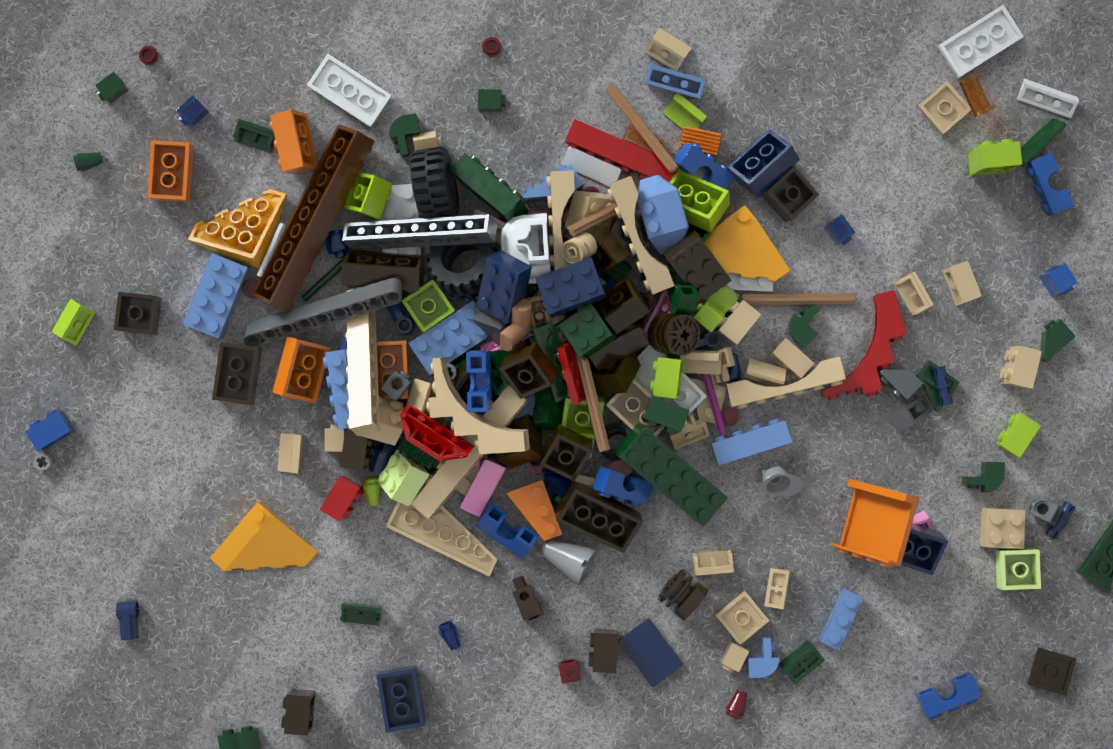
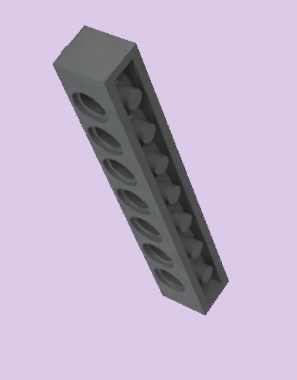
M489 214L345 223L342 241L351 250L495 243L497 224Z

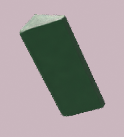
M1053 118L1021 147V166L1026 165L1067 127V124Z

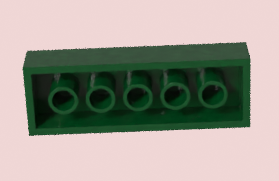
M639 423L636 424L613 452L703 527L728 498Z

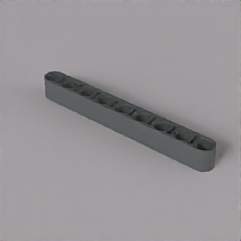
M390 278L290 309L288 313L283 311L250 321L245 326L244 343L247 346L257 347L286 338L287 336H293L398 304L402 300V282L399 279Z

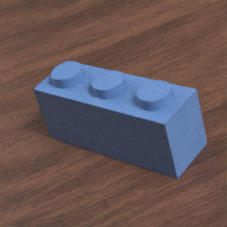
M650 63L644 82L700 99L706 80Z
M842 588L818 640L839 650L863 601V597Z

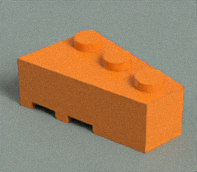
M543 479L506 493L544 541L562 535Z

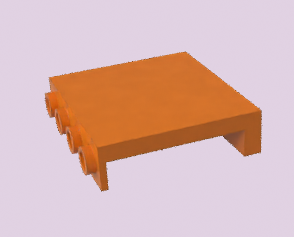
M849 479L847 486L855 488L840 544L831 543V546L838 547V552L849 554V551H851V556L863 559V556H867L866 560L877 563L880 560V565L892 568L893 564L901 566L919 497Z

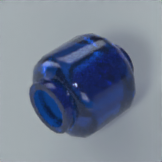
M343 229L329 231V235L325 239L327 253L334 255L335 258L345 257L346 253L351 250L342 241Z

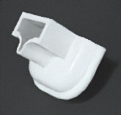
M547 213L513 217L505 224L501 233V250L532 266L528 284H536V277L551 272Z

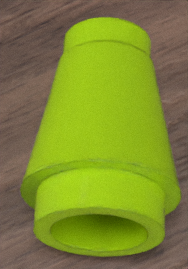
M378 477L363 479L362 487L368 506L379 505L380 485L377 482Z

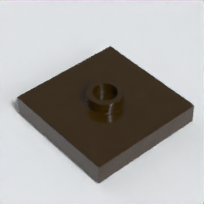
M1038 647L1027 684L1067 695L1077 658Z

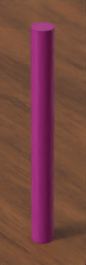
M702 374L719 435L725 434L727 431L710 374Z

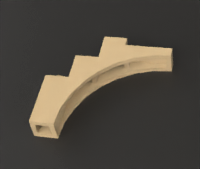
M446 357L433 358L431 372L434 374L435 382H433L432 388L433 392L436 393V397L428 398L427 412L430 413V418L453 416L451 429L454 431V435H477L478 438H476L475 444L476 449H479V454L523 452L530 449L528 429H511L499 426L484 419L476 412H468V405L463 401L453 385L448 372Z

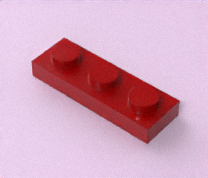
M564 343L557 349V358L562 365V376L566 380L568 397L571 399L572 405L580 404L586 397L572 345Z

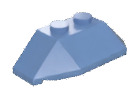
M660 175L640 180L638 203L648 239L660 255H662L682 240L689 228L679 189Z

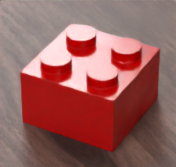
M345 475L339 476L320 510L339 522L347 518L349 519L354 511V508H352L354 502H359L364 494L361 491L363 489L362 485Z

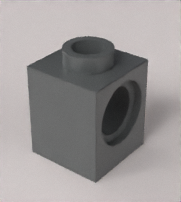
M395 370L381 389L395 401H398L412 384L409 381L411 377L402 370L400 373ZM395 379H401L403 382V386L399 390L393 388V381Z
M1037 496L1036 500L1034 499L1029 507V513L1033 517L1052 526H1055L1063 511L1060 506L1040 496ZM1048 506V512L1041 514V509Z

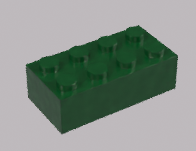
M464 153L450 169L462 185L507 222L513 217L526 215L529 211L525 205L527 202L522 198L523 196L517 190H512L501 177L495 176V173L489 167H484L481 161L473 154L470 157Z

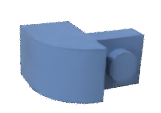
M769 636L761 637L762 656H747V676L749 678L767 677L778 667L779 657L772 655V653H775V643L771 641Z

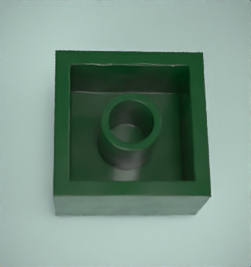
M589 303L558 325L578 356L584 361L617 339L592 303Z
M651 396L642 418L646 419L645 423L657 427L660 424L664 426V431L676 434V431H682L690 410Z

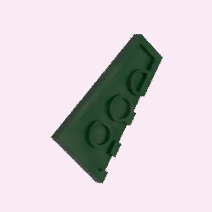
M546 322L531 328L535 343L539 344L558 372L552 386H549L552 401L558 402L568 397V387L566 380L562 376V365L557 358V349L563 345V342L550 322Z
M1113 520L1077 571V573L1107 594H1110L1112 589L1110 586L1113 581Z

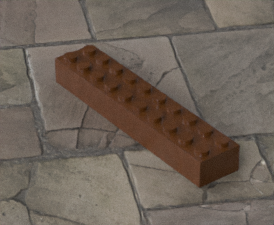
M340 124L337 125L276 245L262 277H260L251 294L252 296L286 313L289 312L298 292L303 286L307 274L311 271L315 258L319 255L320 249L329 235L333 223L338 217L342 205L346 202L350 189L355 184V179L372 150L374 140L357 130Z

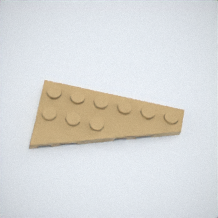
M397 502L385 526L487 576H490L498 560L443 505L432 518L427 519L411 504L406 506Z

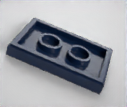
M649 618L618 640L652 688L683 666V663Z

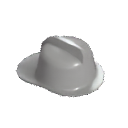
M776 466L762 470L763 476L760 488L763 493L788 497L797 494L803 487L801 478L788 474L782 467Z

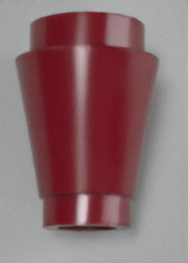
M737 689L726 707V715L740 720L741 716H744L748 693Z

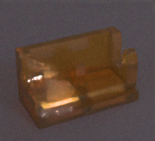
M981 73L974 74L959 82L974 117L997 108L995 104L991 106L978 79L982 77Z
M629 124L622 140L654 153L635 127ZM655 136L662 145L664 139Z

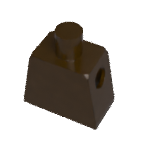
M521 576L512 580L516 588L512 593L523 620L528 622L544 615L533 587L526 584L524 577ZM527 593L529 596V598L526 601H524L522 598L523 594Z

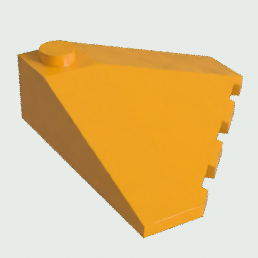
M269 189L264 191V196L257 200H253L251 197L238 203L240 207L236 210L229 212L228 209H225L215 214V219L208 223H204L203 220L197 222L188 240L242 264L260 269L276 233L287 194Z
M746 206L740 208L713 229L711 236L704 242L728 276L729 273L741 274V278L756 279L757 276L768 278L770 282H776L790 272L789 267L757 219Z
M259 501L210 559L223 571H232V569L243 568L244 570L259 569V567L286 568L288 565L304 567L313 559L318 551L268 506Z

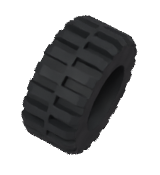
M441 146L416 150L410 158V175L414 199L420 217L458 216V187L456 177L450 171L453 165L449 152Z
M496 240L495 243L430 246L429 251L431 253L427 254L426 259L429 262L427 263V269L434 282L448 296L456 297L459 300H464L465 297L468 300L474 299V296H479L487 257L498 252L501 248ZM467 250L480 251L477 263L470 270L463 273L451 272L452 264L458 255Z

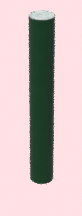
M344 258L301 296L306 302L342 270Z

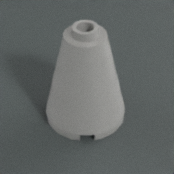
M550 539L549 542L545 541L541 549L543 557L579 585L587 578V572L590 567L592 568L597 555L596 550L554 539Z

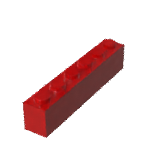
M574 119L565 139L568 148L581 149L586 154L595 158L597 156L608 164L620 166L621 171L630 174L634 172L638 174L637 177L641 180L660 175L663 179L670 182L677 173L675 171L671 174L656 154Z

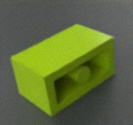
M1017 413L1016 415L1013 414L1008 420L1007 424L1009 426L1006 431L1003 430L999 434L997 446L1015 458H1020L1041 425L1024 414Z

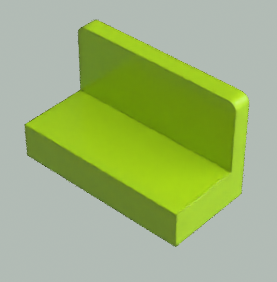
M678 92L663 111V114L682 130L683 126L698 129L707 118L703 112Z
M70 299L52 332L61 339L77 346L96 312Z

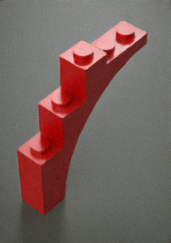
M894 290L873 296L875 328L872 341L859 365L845 377L846 379L842 380L843 384L829 386L820 390L822 397H827L828 400L838 398V393L846 391V395L858 392L857 388L860 389L861 394H866L867 397L877 395V390L882 389L876 367L878 366L879 370L890 367L891 362H895L888 339L891 342L902 340V335L907 334Z

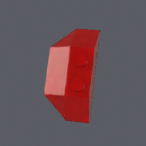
M409 403L400 414L406 440L438 461L466 458L474 447L473 444L460 436H455L454 432Z

